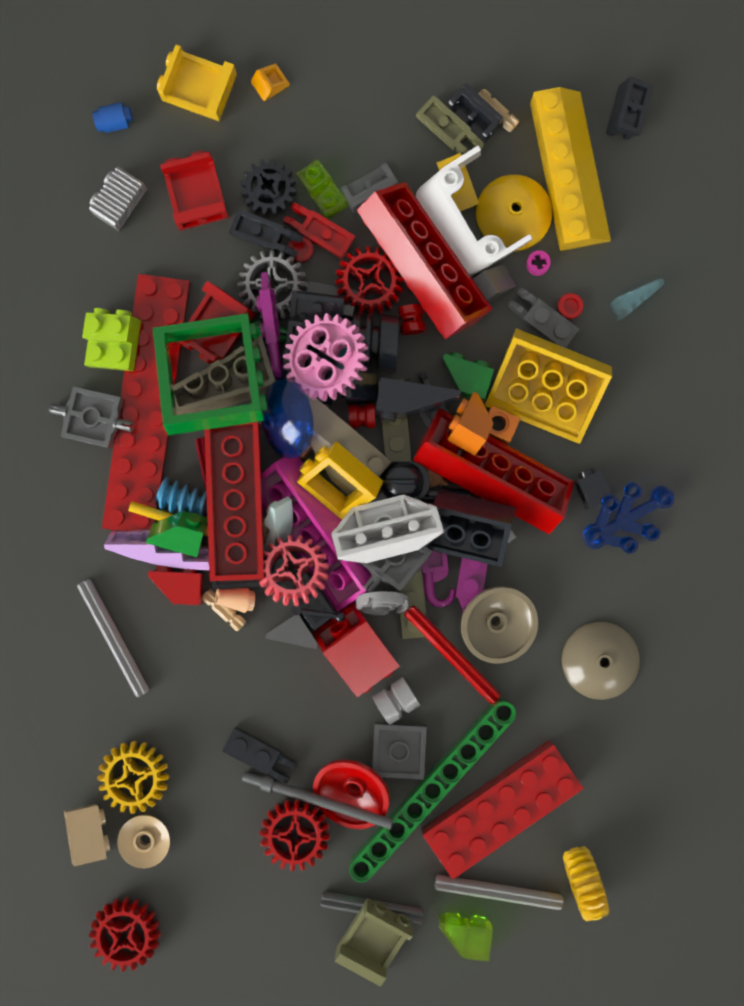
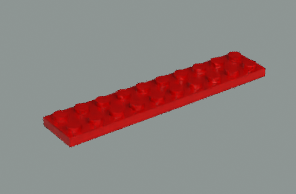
M138 274L132 317L141 320L134 371H124L121 398H124L121 419L134 421L135 426L125 425L134 428V430L129 432L118 429L115 434L102 529L124 532L151 530L152 525L157 522L155 519L128 510L131 501L159 510V502L155 505V499L163 482L169 435L163 426L153 328L185 323L191 282L188 280ZM179 341L169 343L173 386L177 384L182 349Z

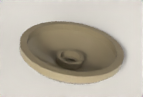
M506 586L488 588L477 594L466 606L461 620V634L467 648L477 658L495 664L510 662L523 655L532 645L538 630V615L531 600L519 590ZM498 616V621L491 623L492 618Z
M599 621L582 625L569 636L563 647L561 663L567 681L577 692L592 699L604 700L619 696L632 685L638 674L640 657L636 643L623 628L612 623ZM606 657L608 664L605 667H601L600 660Z

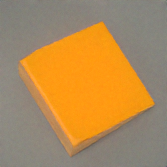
M276 63L256 70L251 79L252 85L263 101L272 98L290 85Z

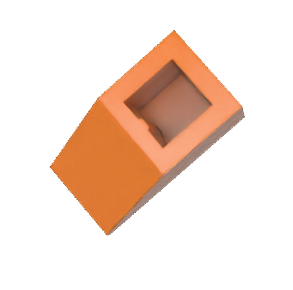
M473 392L468 400L464 398L458 406L456 412L459 415L456 414L448 427L452 431L447 440L475 456L487 440L494 423L479 394Z

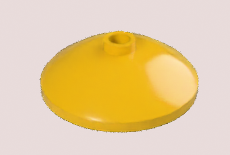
M505 175L493 180L481 192L478 199L479 204L476 205V223L483 237L488 235L497 236L502 240L505 247L508 248L530 234L532 240L516 251L529 249L540 242L547 233L552 220V205L547 192L535 180L522 175ZM514 204L519 205L521 210L515 212L511 206Z

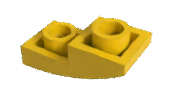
M461 153L436 162L439 171L461 157ZM466 166L460 169L464 177L462 187L450 195L459 211L479 204Z

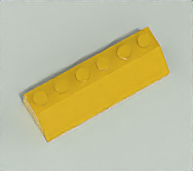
M562 87L536 91L533 93L530 107L548 195L552 205V214L560 251L610 242L611 238L581 93Z

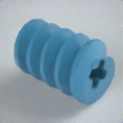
M166 477L163 480L155 499V505L159 502L161 510H165L169 505V512L173 514L179 508V512L186 511L208 517L206 490L201 496H198L197 487L189 493V484H185L182 489H179V481L176 480L172 486H169V478Z

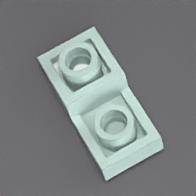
M288 496L279 502H272L266 510L267 516L263 525L269 531L266 535L267 541L264 548L269 553H271L268 546L269 543H273L277 547L279 545L277 541L279 537L285 543L288 542V535H291L293 506L292 500Z

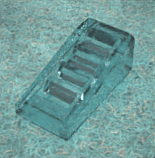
M657 279L615 298L610 306L617 321L624 319L659 290L664 284L663 279Z

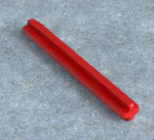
M412 605L404 613L405 617L489 703L494 704L501 697L496 688L416 606Z

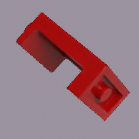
M196 151L190 157L183 159L179 157L166 160V163L160 165L172 203L175 224L179 231L229 218L214 160L210 152Z
M207 281L201 289L207 294L189 322L248 313L251 323L256 313L215 284ZM238 332L179 341V343L190 351L196 349L201 353L199 358L208 364H212L229 356L243 334Z

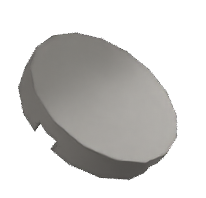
M370 592L359 595L356 598V609L369 615H386L391 610H395V613L399 614L409 608V598L407 595L397 592Z

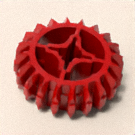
M366 246L364 254H362L360 248H357L355 250L356 257L348 253L347 260L349 263L341 260L340 266L342 269L336 270V276L339 279L335 280V286L341 287L336 291L337 296L346 295L344 304L351 301V307L354 306V309L356 306L359 307L358 314H361V316L364 313V309L369 310L368 314L372 316L374 313L373 309H377L379 315H382L384 312L382 306L384 305L388 310H391L393 306L390 300L398 303L399 297L397 294L403 293V287L399 285L404 283L403 277L398 276L400 275L399 271L393 268L392 261H388L389 257L386 253L383 256L380 255L379 247L375 249V253H370V246ZM366 263L374 264V266L368 270H364L360 267L358 269L356 268L357 266ZM382 269L389 275L391 282L389 289L379 279ZM350 274L360 284L356 295L351 291L348 284ZM375 274L374 283H370L364 289L365 279L369 280ZM370 293H375L379 296L383 295L376 300H364Z
M286 799L284 801L285 808L279 803L275 804L276 812L273 810L267 812L269 819H263L261 823L266 828L261 829L259 835L262 837H267L260 842L261 846H269L264 852L265 856L274 854L271 863L274 864L278 859L281 860V869L285 868L286 863L291 864L290 871H295L296 864H299L302 871L305 870L306 861L309 865L314 866V857L320 860L323 858V853L320 850H327L328 844L324 841L330 840V834L324 832L329 829V823H321L326 818V815L322 813L316 816L319 810L317 805L312 810L308 809L310 805L308 802H305L304 807L299 806V799H295L294 806H291L290 800ZM292 815L290 825L274 829L275 825L282 818ZM301 816L308 819L316 831H311V828H305L301 823ZM296 823V830L299 836L294 846V839L291 833ZM275 838L286 842L289 846V852L283 850L277 844ZM316 840L309 850L298 853V848L302 843Z
M128 897L124 898L122 904L118 898L114 899L112 905L106 903L103 906V911L99 910L95 915L96 920H93L90 924V927L94 930L90 931L89 938L95 939L91 942L90 948H98L94 956L95 958L101 955L104 957L101 962L102 965H106L108 961L112 963L111 971L115 970L117 965H120L122 972L126 971L128 965L132 971L136 970L138 963L144 966L147 963V958L154 956L155 952L153 949H157L160 944L156 940L161 936V931L156 930L160 925V921H152L156 915L155 911L147 913L148 904H144L142 908L139 907V899H135L133 904H130ZM128 916L131 917V919L128 921H122L119 918L115 919L114 917ZM138 923L144 930L145 941L141 939L142 936L137 931ZM129 927H132L128 932L129 935L127 936V938L124 937L122 941L119 942L123 931H127ZM106 928L109 930L108 933L113 938L112 945L109 943L107 939ZM122 948H128V949H130L131 951H133L134 949H135L136 951H134V952H121V951H119V950L122 949Z

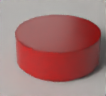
M304 237L302 243L292 240L289 242L288 247L298 252L294 262L302 264L312 258L314 249L312 242L308 238Z
M575 293L563 295L557 303V312L567 320L576 319L584 308L582 298Z

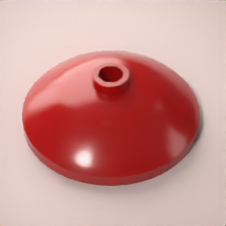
M353 760L330 762L320 769L313 783V793L383 816L386 815L389 809L390 795L385 782L378 773L360 762ZM318 806L329 819L341 826L352 829H366L375 826V824Z

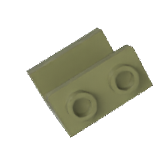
M367 898L337 945L335 962L381 987L386 980L388 966L405 940L410 941L413 937V922L405 915L396 914L389 910L383 903L379 901L374 902Z

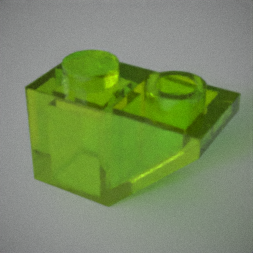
M450 912L438 916L439 928L462 958L489 961L493 932L490 921L481 916H472L471 919L461 918V915Z

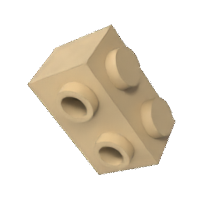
M97 804L65 810L64 816L72 864L78 866L107 859L106 852L110 851L109 839L107 835L103 836L101 826L106 824L104 810L99 809Z

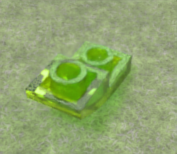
M318 159L296 173L327 219L348 206L347 200L335 186L331 176Z

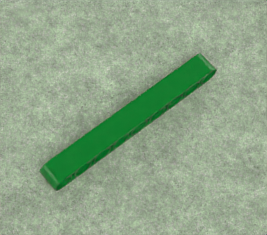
M500 698L494 704H490L429 771L424 780H421L388 816L394 819L393 823H401L404 826L403 831L393 833L390 829L379 826L357 850L350 860L349 870L351 877L355 881L366 882L377 872L514 721L516 711L508 700ZM502 705L508 706L509 714L504 718L497 717L496 710ZM483 725L492 727V732L487 737H481L478 734L480 727ZM470 744L474 746L472 755L463 756L461 754V749L464 745ZM447 764H454L457 767V771L453 775L449 776L443 773V768ZM431 783L439 786V791L433 795L425 791L427 785ZM412 803H418L422 809L417 814H411L407 810L408 806ZM377 842H382L386 845V849L379 853L375 852L372 846ZM358 862H365L369 867L366 871L359 872L354 866Z

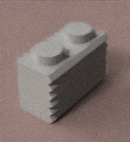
M117 166L115 171L111 170L106 175L104 187L101 191L96 192L92 196L89 210L93 215L117 231H120L147 188L143 182Z

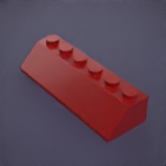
M439 408L418 446L413 461L487 501L516 507L514 516L550 534L565 517L574 481L488 435L487 440L475 456L447 440L452 431L448 427L454 415Z

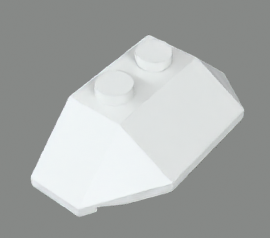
M400 495L352 507L331 534L338 560L369 563L419 550L444 533L436 506L428 505L406 495Z

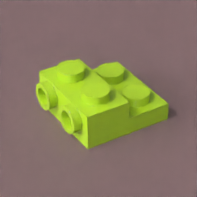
M94 308V313L86 312L82 338L88 340L84 366L134 371L141 320L132 317V312L126 310H116V315L110 314L109 310Z

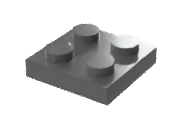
M374 723L372 769L383 778L424 780L427 726Z

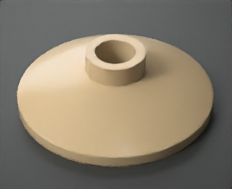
M150 815L135 816L122 826L117 840L118 850L122 858L133 867L150 868L156 866L165 858L169 851V831L164 823L156 817ZM143 835L149 836L150 842H142L141 837Z

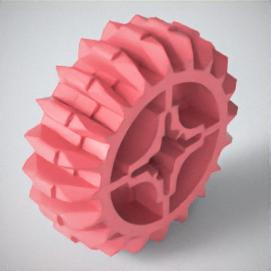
M288 535V542L283 543L281 537L277 539L279 544L277 547L273 543H269L268 546L271 553L263 551L264 558L266 559L263 560L265 578L259 583L261 587H267L265 590L267 596L275 593L273 596L275 602H278L283 597V604L285 606L289 604L290 599H293L294 606H299V598H303L305 604L309 603L308 594H311L314 598L318 597L315 588L324 590L325 585L319 580H328V574L323 571H327L329 565L322 563L327 558L326 554H319L321 551L319 545L311 548L313 545L312 539H308L303 544V536L299 535L297 541L294 542L292 535ZM290 552H300L310 558L307 560L306 558L295 559ZM283 556V566L276 570L277 573L272 574V568L276 560ZM288 561L297 569L298 580L289 571ZM315 566L312 579L304 586L302 581L303 575L310 571L309 568ZM276 582H292L296 589L282 588Z

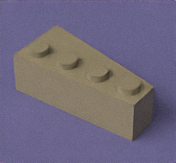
M260 335L258 338L253 339L254 347H259L261 362L256 363L257 371L262 370L264 386L260 387V395L265 394L266 396L279 392L272 372L265 342L262 335ZM241 346L226 358L210 364V367L200 373L196 372L174 385L177 415L221 409L251 400L244 347Z

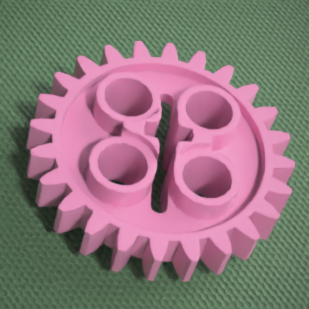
M325 314L323 321L318 315H315L313 324L306 319L305 329L299 326L296 327L299 332L298 336L290 334V338L294 341L293 344H285L290 353L283 355V358L290 361V363L283 367L287 371H291L286 377L294 381L292 384L294 388L300 389V393L305 396L309 394V397L313 400H316L319 395L321 400L326 401L328 394L332 399L336 400L337 392L346 396L345 388L349 386L355 389L352 381L354 379L361 381L362 378L358 375V372L367 370L361 364L362 361L369 360V357L362 353L368 349L365 343H361L365 337L358 333L359 329L355 325L351 326V322L348 319L342 321L339 315H335L332 320L329 314ZM326 335L324 343L318 345L319 339ZM311 345L326 356H330L336 362L344 365V369L337 368L327 360L308 350L307 347ZM348 347L346 355L339 357L340 351ZM312 357L311 364L308 367H304L305 361ZM333 370L332 377L329 380H325L326 373Z

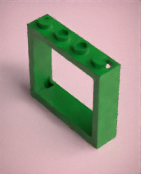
M248 313L153 328L162 420L168 435L264 421L263 410H267L265 394L260 395V387L264 386L262 370L257 371L256 366L257 362H261L259 347H254L253 339L258 338L256 325L255 323H250ZM242 332L252 404L177 415L169 343Z

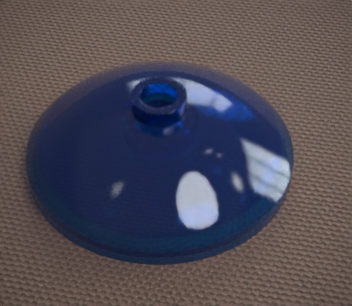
M279 379L274 381L265 393L267 410H263L264 421L261 422L270 446L282 457L292 459L302 456L311 444L314 430L313 413L309 399L302 387L291 379Z

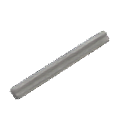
M90 579L80 582L77 588L136 697L142 696L149 691V687Z
M439 874L435 878L434 887L438 891L561 910L563 907V896L561 894L457 877L452 879L451 876Z

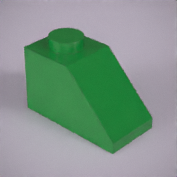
M181 511L154 523L146 543L197 557L203 542L208 518L197 513Z

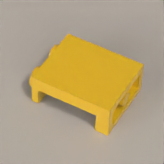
M176 44L173 52L170 51L168 53L165 74L159 77L157 83V90L162 101L220 121L237 76L234 64L224 61L223 66L184 52L182 47Z

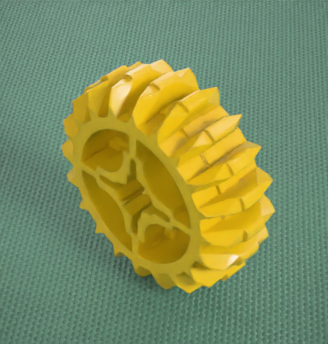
M136 741L131 742L130 749L125 742L120 745V750L114 747L111 749L112 756L107 754L103 758L107 764L99 766V769L104 773L97 776V780L105 782L99 786V790H107L108 793L103 797L104 800H108L111 797L114 800L111 803L113 808L118 803L121 804V812H124L128 806L131 814L136 812L137 806L141 812L146 811L147 804L150 807H154L156 805L155 799L161 800L163 797V793L160 790L163 791L168 788V785L162 782L169 779V774L162 773V771L168 768V764L160 765L159 761L163 758V755L160 754L155 757L153 755L156 751L155 747L146 751L147 743L145 742L140 745L139 749ZM132 757L143 760L149 766L140 767ZM123 759L124 765L122 767L124 773L119 778L114 779L115 767L118 761ZM132 772H134L133 775L135 773L138 776L142 775L135 782H133L134 779L132 781L129 778L126 779ZM153 775L152 788L149 793L144 795L143 781ZM119 788H128L135 797L126 795Z
M577 846L564 852L563 862L581 916L586 921L602 919V917L608 915L609 905L593 856L585 846L579 848Z

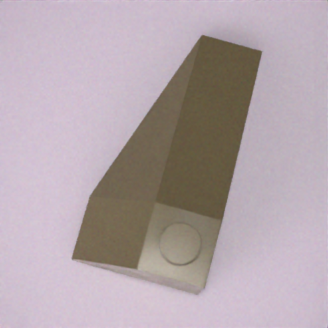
M309 394L304 395L291 410L292 415L314 449L315 454L323 446L328 448L337 441L378 477L391 463L380 451L317 398L313 400L309 397ZM330 465L325 467L330 480L346 494L349 495L357 489Z

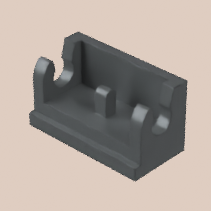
M385 162L376 170L347 186L343 185L340 188V192L354 215L357 213V209L375 191L396 185L398 181Z

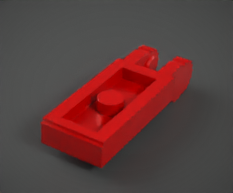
M293 203L291 209L296 214L306 218L303 224H300L293 218L285 216L282 222L300 235L308 238L314 244L343 260L355 241L356 236L315 211H309L303 206Z

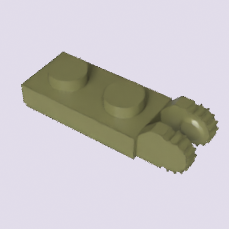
M434 95L416 113V118L453 151L456 150L461 155L469 152L461 144L465 138L474 148L479 146L480 150L483 149L484 144L482 140L471 131V128Z

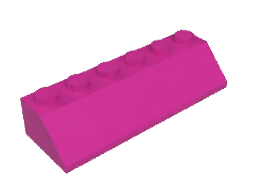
M294 451L273 463L262 473L263 508L266 511L272 502H279L287 496L292 500L293 525L291 535L293 541L296 542L299 535L303 536V544L308 539H312L313 545L311 548L319 545L321 547L319 554H326L327 559L322 563L329 565V569L323 571L328 574V580L319 581L325 585L322 592L336 612L356 600L359 595L368 592V589L366 591L363 586L372 575L359 562L338 560L331 533L342 520L297 483L302 473L299 470L303 462ZM295 552L299 559L306 558L307 560L310 558L303 553ZM315 566L309 568L310 571H308L312 577L314 575Z

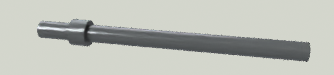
M245 771L242 777V781L259 786L265 792L272 793L274 791L390 830L393 825L394 819L278 782L271 776L265 775L263 777Z

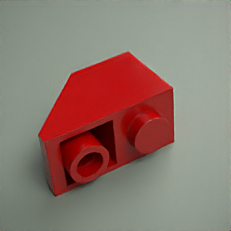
M156 566V571H148V577L172 604H203L204 573H198V570L182 569V572H174L172 567Z

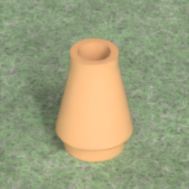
M248 587L217 589L215 604L246 613V611H252L254 608L255 591L249 590Z

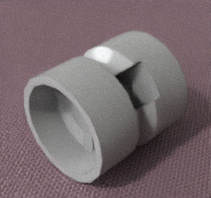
M404 677L392 683L391 690L383 689L372 696L376 706L389 725L402 717L403 711L410 713L421 705Z

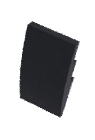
M293 290L286 344H293L294 341L290 338V334L298 336L299 332L296 327L299 326L305 329L306 319L313 324L315 315H318L322 321L325 314H329L332 320L335 315H339L343 321L345 296ZM326 335L319 339L318 345L324 343ZM311 345L307 347L308 350L314 352L322 359L327 360L336 367L338 366V362L330 356H326ZM286 347L284 349V355L290 353V350ZM312 357L305 361L304 367H308L311 364ZM284 358L283 366L290 363V361ZM283 367L281 399L299 401L304 395L300 393V389L297 390L292 386L294 381L286 377L291 371H287ZM333 370L326 373L325 380H329L332 377ZM329 394L327 396L326 401L321 400L318 395L317 399L321 401L323 404H333V399L329 396Z

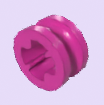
M539 250L531 253L526 262L528 272L534 276L545 274L551 263L549 255ZM536 257H539L540 261L545 262L541 269H538L537 265H532Z

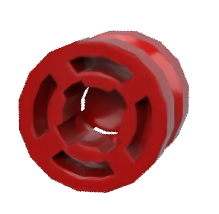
M421 304L404 305L398 308L399 317L402 318V324L400 325L402 335L426 332L425 322L422 321L424 310Z
M356 403L348 404L349 426L351 428L358 429L362 425H365L367 429L375 428L374 403H366L363 407Z

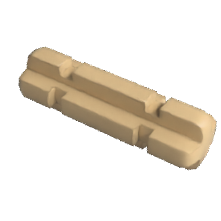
M486 89L478 93L504 117L502 121L503 127L508 132H512L517 127L519 120L513 114L509 115L510 111L496 98L492 99V94Z
M212 589L207 590L202 596V600L208 606L211 605V609L223 620L229 621L231 623L230 626L235 631H239L246 624V620L240 614L237 615V611L234 609L216 605V592Z

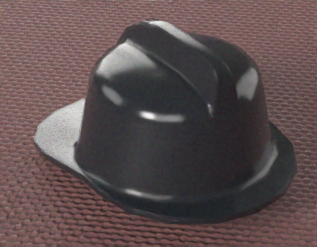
M391 461L389 466L379 476L383 483L377 496L382 491H385L391 498L406 495L421 500L429 491V474L425 467L416 462Z

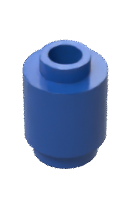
M123 102L98 107V110L93 111V119L98 132L110 133L130 128L129 122H133L131 109L129 106H125Z

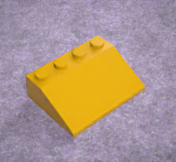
M516 328L484 406L489 408L494 406L521 418L520 420L580 444L610 382L612 366Z

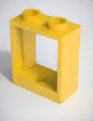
M337 441L328 448L323 446L316 454L315 459L311 460L309 458L299 470L302 473L297 481L300 486L341 520L352 507L368 504L374 500L383 483V480ZM330 465L357 489L346 497L318 473Z

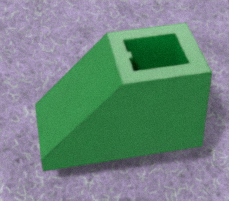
M450 352V355L444 354L442 364L455 389L461 390V395L470 398L473 392H476L483 402L494 369L489 368L490 364L481 360H475L474 363L464 360L465 356L456 352Z

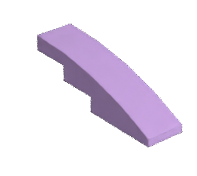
M112 530L104 543L105 549L132 559L181 569L210 570L209 547H201L198 556L194 557L147 544L146 540L150 530L128 532Z

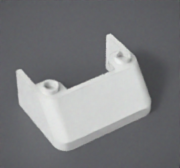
M476 146L443 167L420 186L416 193L417 200L470 277L477 275L532 240L529 234L508 248L505 247L499 237L494 235L485 236L477 241L450 196L463 185L464 177L460 169L481 156L479 146Z

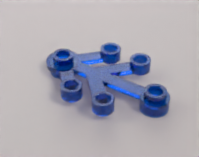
M630 482L625 486V494L621 504L613 495H606L602 499V508L596 523L588 525L583 532L584 543L592 549H599L607 544L619 547L627 554L634 553L638 548L636 540L630 536L621 538L611 534L620 529L643 535L649 541L657 540L661 534L658 527L654 524L645 525L634 521L657 508L665 509L671 507L674 503V493L666 486H658L652 491L651 500L631 511L634 500L640 498L643 493L642 487L637 483ZM636 488L635 493L630 494L631 490ZM614 500L612 506L607 507L608 503ZM618 510L615 519L607 524L610 514ZM654 529L653 534L649 535V532ZM629 542H632L631 546L629 548H626V545Z

